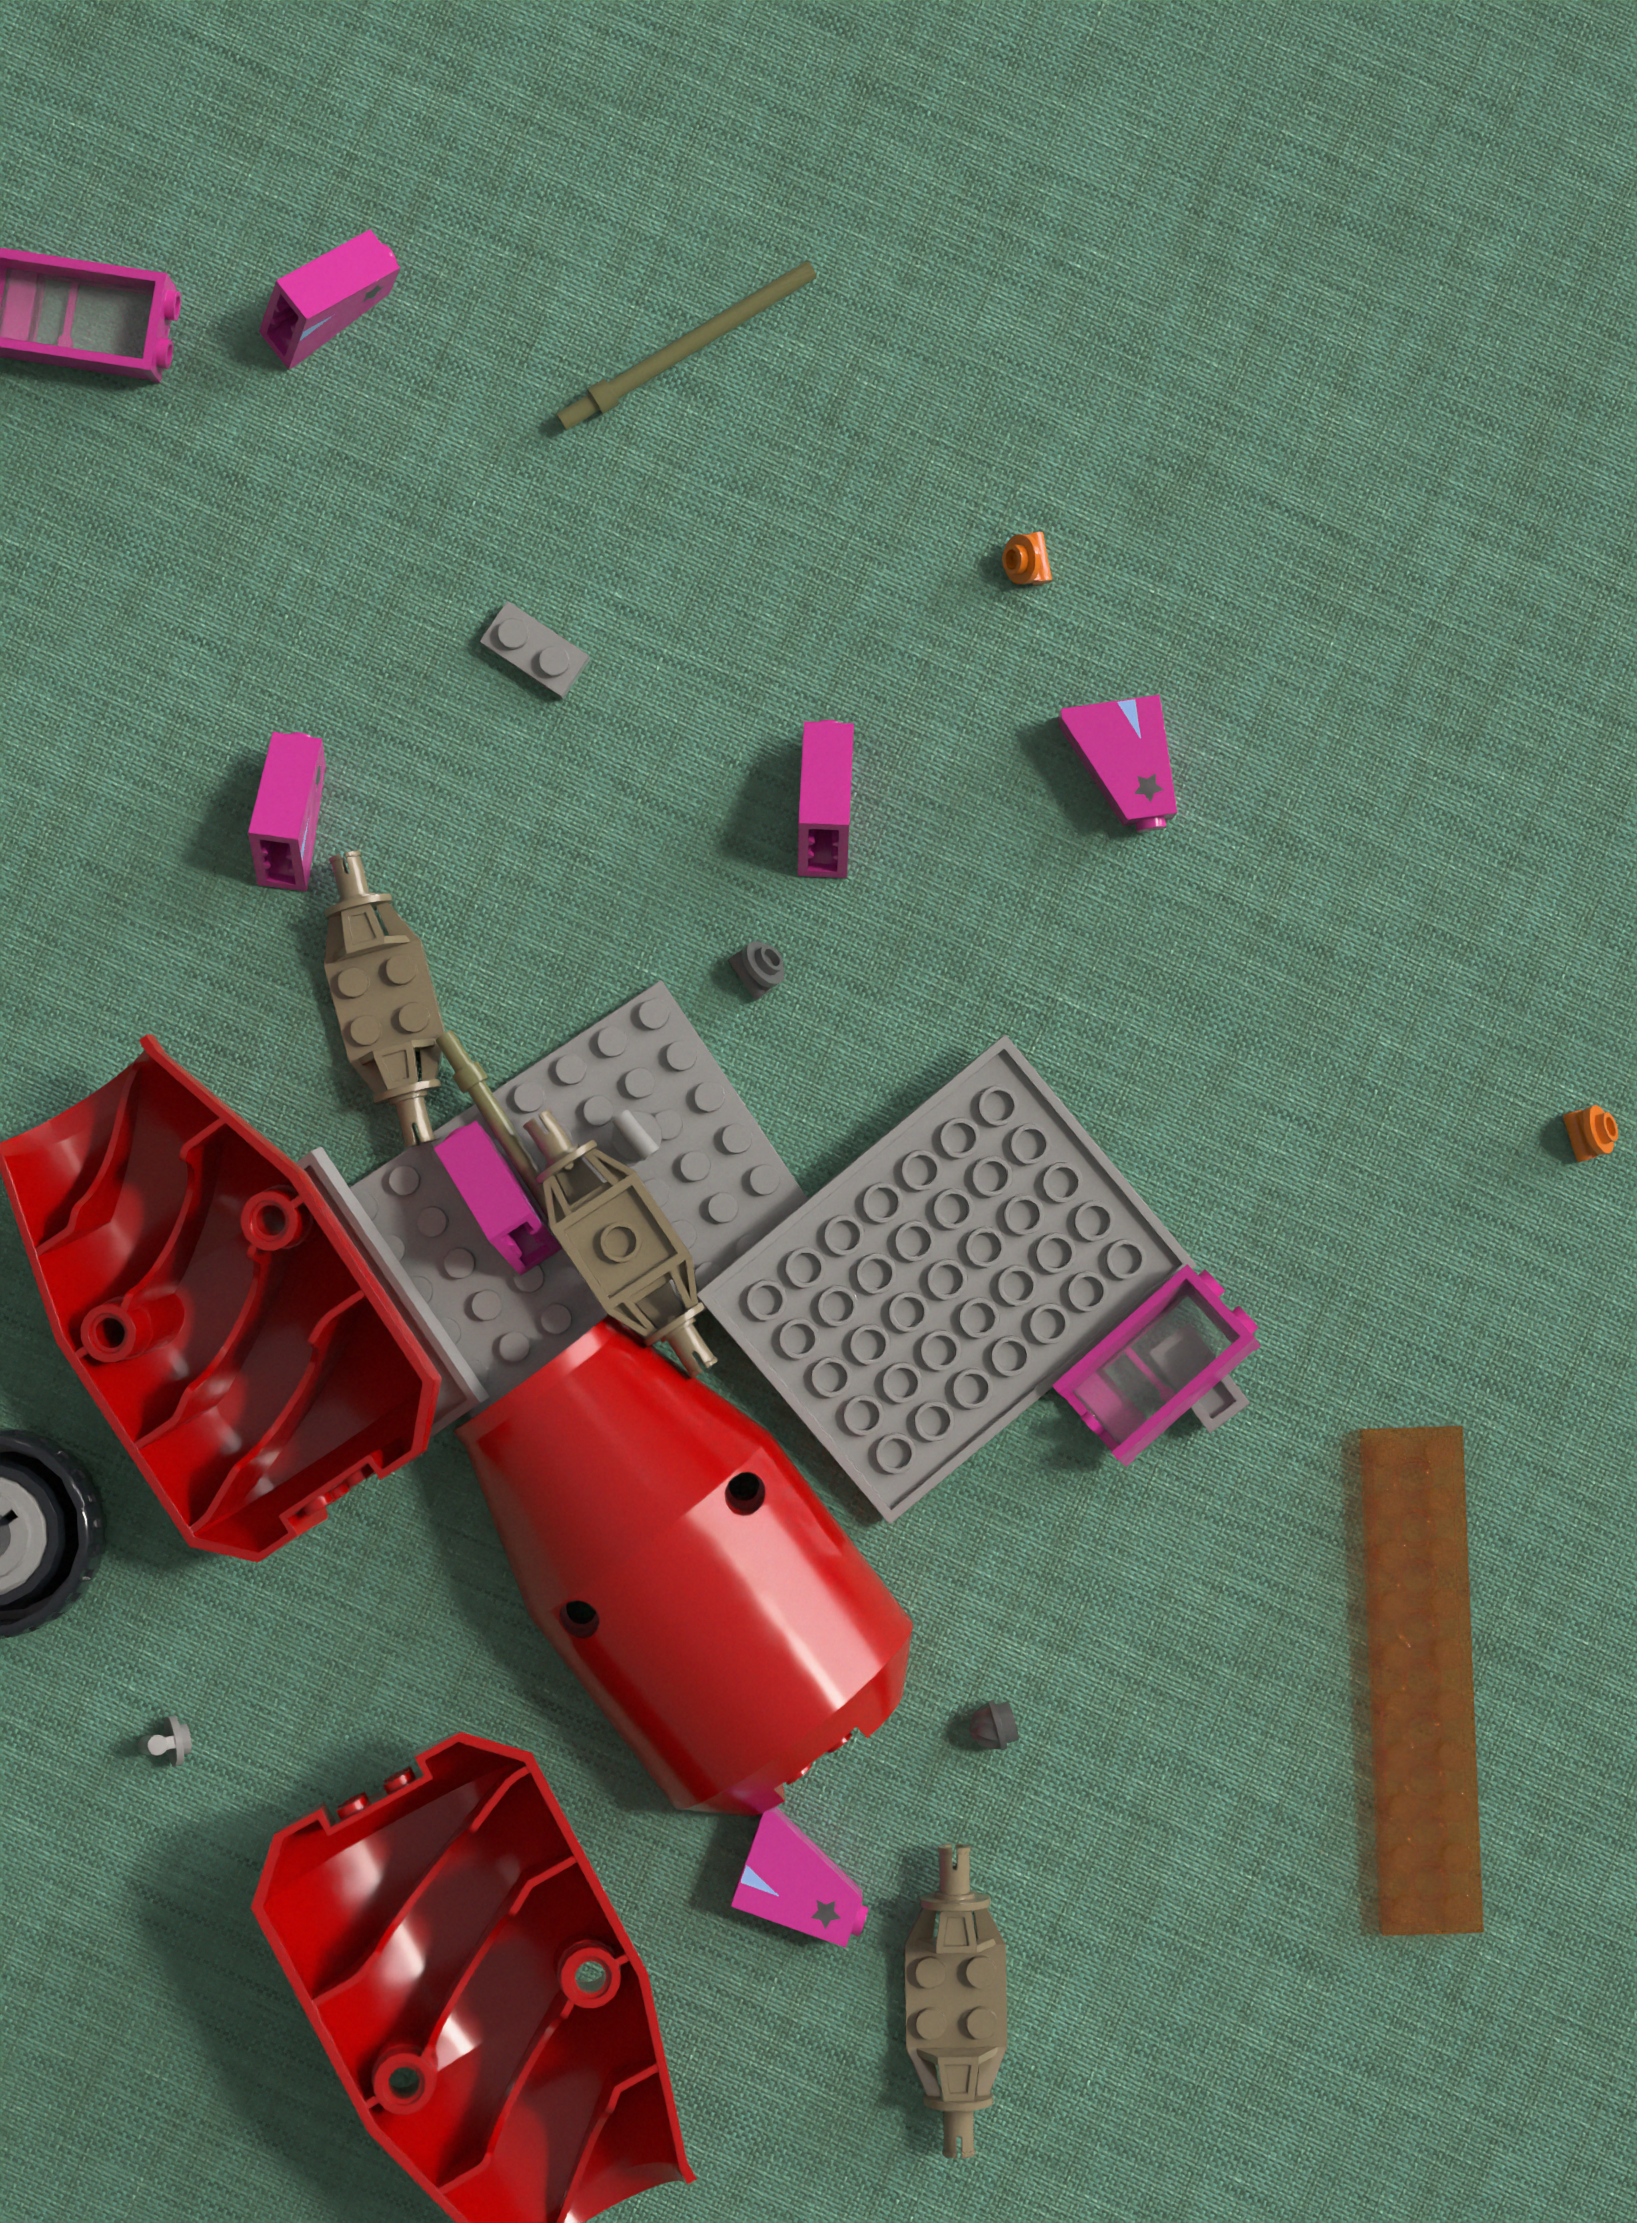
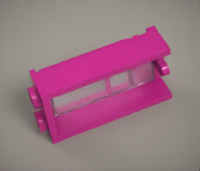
M0 248V357L134 377L161 383L163 369L170 368L173 357V342L171 339H168L171 320H178L181 309V293L176 291V286L167 273Z
M1186 1264L1052 1385L1125 1467L1133 1462L1142 1450L1249 1354L1261 1347L1252 1335L1259 1327L1239 1305L1232 1311L1226 1307L1218 1298L1225 1290L1206 1269L1197 1275Z

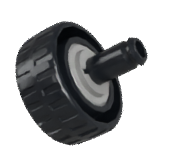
M0 1428V1639L33 1632L50 1624L69 1611L89 1589L90 1581L96 1577L101 1566V1555L105 1553L107 1541L105 1539L107 1519L106 1514L103 1512V1499L100 1491L96 1489L92 1481L93 1477L88 1469L82 1467L77 1461V1457L70 1450L61 1448L53 1439L47 1436H39L32 1431L12 1428Z

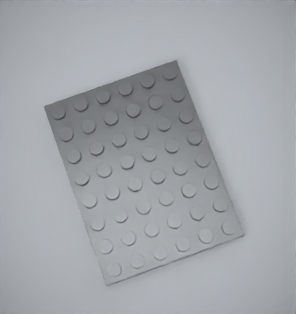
M662 980L492 1092L542 1172L546 1170L545 1165L548 1161L528 1131L523 1128V1125L532 1118H535L543 1132L548 1134V1130L538 1117V1114L548 1108L552 1110L553 1116L573 1146L576 1144L582 1146L594 1140L598 1145L595 1149L634 1170L692 1255L696 1291L701 1289L808 1199ZM476 1104L433 1132L436 1137L435 1141L426 1144L419 1141L420 1145L408 1148L350 1187V1190L489 1395L488 1399L469 1411L472 1418L551 1361L607 1314L563 1248L520 1276L486 1237L434 1150V1147L445 1141L446 1137L453 1130L468 1126L475 1120L493 1140L548 1226L549 1220ZM627 1109L629 1112L643 1111L650 1114L661 1127L662 1142L660 1148L652 1157L645 1161L628 1160L622 1157L614 1148L612 1142L614 1124L612 1121ZM583 1157L582 1160L590 1167V1169L598 1176V1178L603 1183L607 1182L601 1176V1174L586 1160V1158ZM555 1176V1178H556V1180H557V1182H558V1184H559V1186H560V1188H561V1190H562V1193H563V1195H564V1197H565V1199H566L568 1205L570 1206V1204H569V1202H568V1200H567V1198H566V1196H565V1193H564V1191H563V1189H562V1187H561V1185H560V1183H559L557 1177ZM671 1279L669 1282L685 1313L687 1312V1310L681 1300V1297L676 1289L673 1280ZM697 1296L698 1304H699V1303L702 1302V1301H701L700 1298ZM706 1307L704 1310H702L701 1312H699L698 1314H696V1315L694 1316V1318H695L696 1316H698L699 1314H701L702 1312H704L705 1310H707L708 1308Z
M1003 1034L697 1291V1296L888 1523L891 1524L1049 1391L1057 1380L1186 1264L1191 1269L1197 1265L1007 1035Z

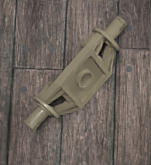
M359 850L345 852L349 873L345 858L341 857V854L330 857L329 862L333 868L341 900L323 911L325 919L329 920L324 968L348 1060L375 1095L372 1096L374 1105L389 1103L390 1106L395 1105L404 1138V1147L409 1148L420 1145L415 1125H417L421 1143L424 1142L426 1144L435 1141L436 1137L433 1134L424 1097H427L429 1092L442 1087L440 1079L437 1078L443 1052L435 1040L446 1033L423 942L390 905L393 902L391 894L370 893L361 861V852ZM375 910H378L389 936H384L374 912ZM416 1051H420L421 1055V1082H418L415 1057Z
M550 1108L538 1114V1117L548 1130V1134L543 1132L535 1118L525 1123L523 1128L528 1131L548 1161L545 1165L546 1170L539 1174L535 1180L538 1185H544L550 1230L604 1311L646 1337L643 1341L646 1347L659 1339L662 1343L667 1340L692 1379L703 1372L693 1357V1352H696L706 1368H709L718 1361L692 1324L696 1321L694 1316L706 1308L703 1302L698 1304L692 1255L637 1173L595 1149L598 1145L594 1140L582 1146H579V1144L573 1146L553 1116L552 1110ZM585 1157L607 1182L603 1183L582 1158ZM555 1176L557 1177V1179H558V1181H559V1183H560V1185H561V1187H562V1189H563V1191H564V1193H565V1196H566V1198H567V1200H568L570 1206L568 1205V1203H567V1201H566V1199H565V1197H564V1195H563V1193H562V1190H561V1188H560V1186H559V1184H558V1182H557ZM671 1279L673 1280L676 1289L681 1297V1300L687 1310V1312L685 1313L669 1282Z
M951 1843L938 1846L940 1890L924 1894L920 1897V1906L922 1908L904 1942L906 2049L925 2090L922 2095V2103L931 2109L943 2111L944 2148L942 2149V2155L948 2158H957L958 2136L961 2137L962 2158L975 2156L973 2111L985 2109L994 2103V2094L990 2091L1007 2049L1006 1944L988 1909L991 1905L990 1896L970 1890L971 1846L956 1843V1865H952ZM940 1911L937 1937H933L936 1913ZM972 1911H974L977 1936H975ZM936 2065H938L941 2088H939Z

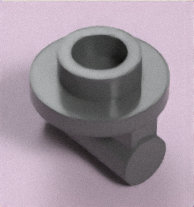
M751 942L743 950L727 960L755 1001L772 991L773 987L777 986L784 979V963L780 953L774 947L762 942Z

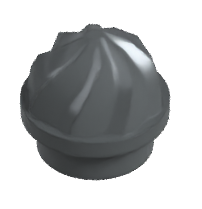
M990 1700L974 1713L969 1730L972 1738L981 1746L989 1749H1001L1002 1751L1007 1749L1008 1743L1019 1740L1009 1701L995 1704L994 1700Z

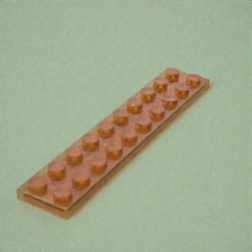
M1463 1426L1359 1428L1379 1932L1382 1936L1484 1933Z

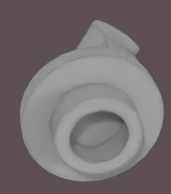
M627 1109L612 1121L614 1124L612 1142L614 1148L622 1157L631 1161H645L659 1150L662 1142V1130L657 1120L650 1114L643 1111L629 1112Z
M175 1715L167 1716L164 1721L165 1735H145L140 1738L138 1748L144 1755H162L167 1750L172 1766H181L184 1762V1755L191 1753L189 1728L186 1723L179 1724Z

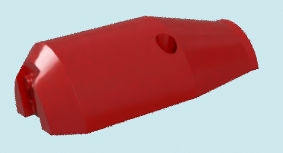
M146 1034L138 1040L144 1048L143 1052L126 1069L104 1086L43 1124L16 1137L0 1142V1172L55 1341L189 1547L258 1563L328 1519L326 1507L351 1491L352 1487L375 1474L379 1480H382L408 1465L427 1450L442 1377L307 1172L171 1058L154 1035Z
M606 1314L596 1325L551 1361L464 1424H460L453 1432L466 1449L529 1617L673 1807L682 1810L745 1817L755 1816L785 1801L783 1783L786 1782L789 1785L795 1782L811 1768V1763L825 1752L828 1754L843 1746L852 1737L851 1731L855 1727L868 1739L892 1714L903 1696L913 1621L772 1434L698 1378L693 1377L691 1379L686 1369L651 1344L646 1347L643 1337L625 1324ZM744 1472L753 1473L758 1479V1486L752 1494L739 1496L731 1490L729 1483L734 1476ZM584 1601L590 1604L596 1611L588 1617L580 1618L570 1611L568 1602Z
M458 1731L415 1750L414 1757L420 1770L413 1772L411 1766H408L383 1780L384 1789L368 1797L365 1791L354 1795L337 1806L336 1812L338 1815L333 1817L323 1801L283 1826L273 1835L251 1909L368 2133L456 2223H584L617 2203L650 2188L675 2181H683L690 2184L696 2180L685 2154L648 1972L532 1752ZM585 1962H596L604 1968L602 1976L594 1981L584 1982L575 1979L578 1967ZM401 2067H409L419 2076L415 2083L407 2087H396L391 2085L389 2081L391 2074Z

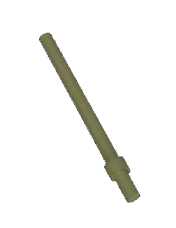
M809 261L803 262L609 382L602 379L587 388L589 394L556 413L557 418L567 431L598 411L603 415L619 405V398L816 279L815 270Z
M453 1030L447 1031L435 1041L455 1071V1074L452 1076L463 1094L469 1093L548 1219L544 1185H538L535 1180L542 1171L485 1081L488 1079V1076L478 1061L472 1062Z

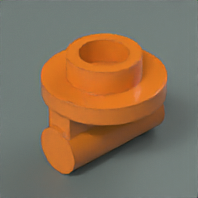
M1043 532L1017 534L1011 537L1002 555V564L1008 578L1015 584H1033L1035 586L1052 582Z
M1594 1105L1584 1110L1580 1109L1562 1115L1577 1163L1612 1152L1614 1141L1618 1139V1128L1613 1116L1609 1112H1604L1601 1107Z

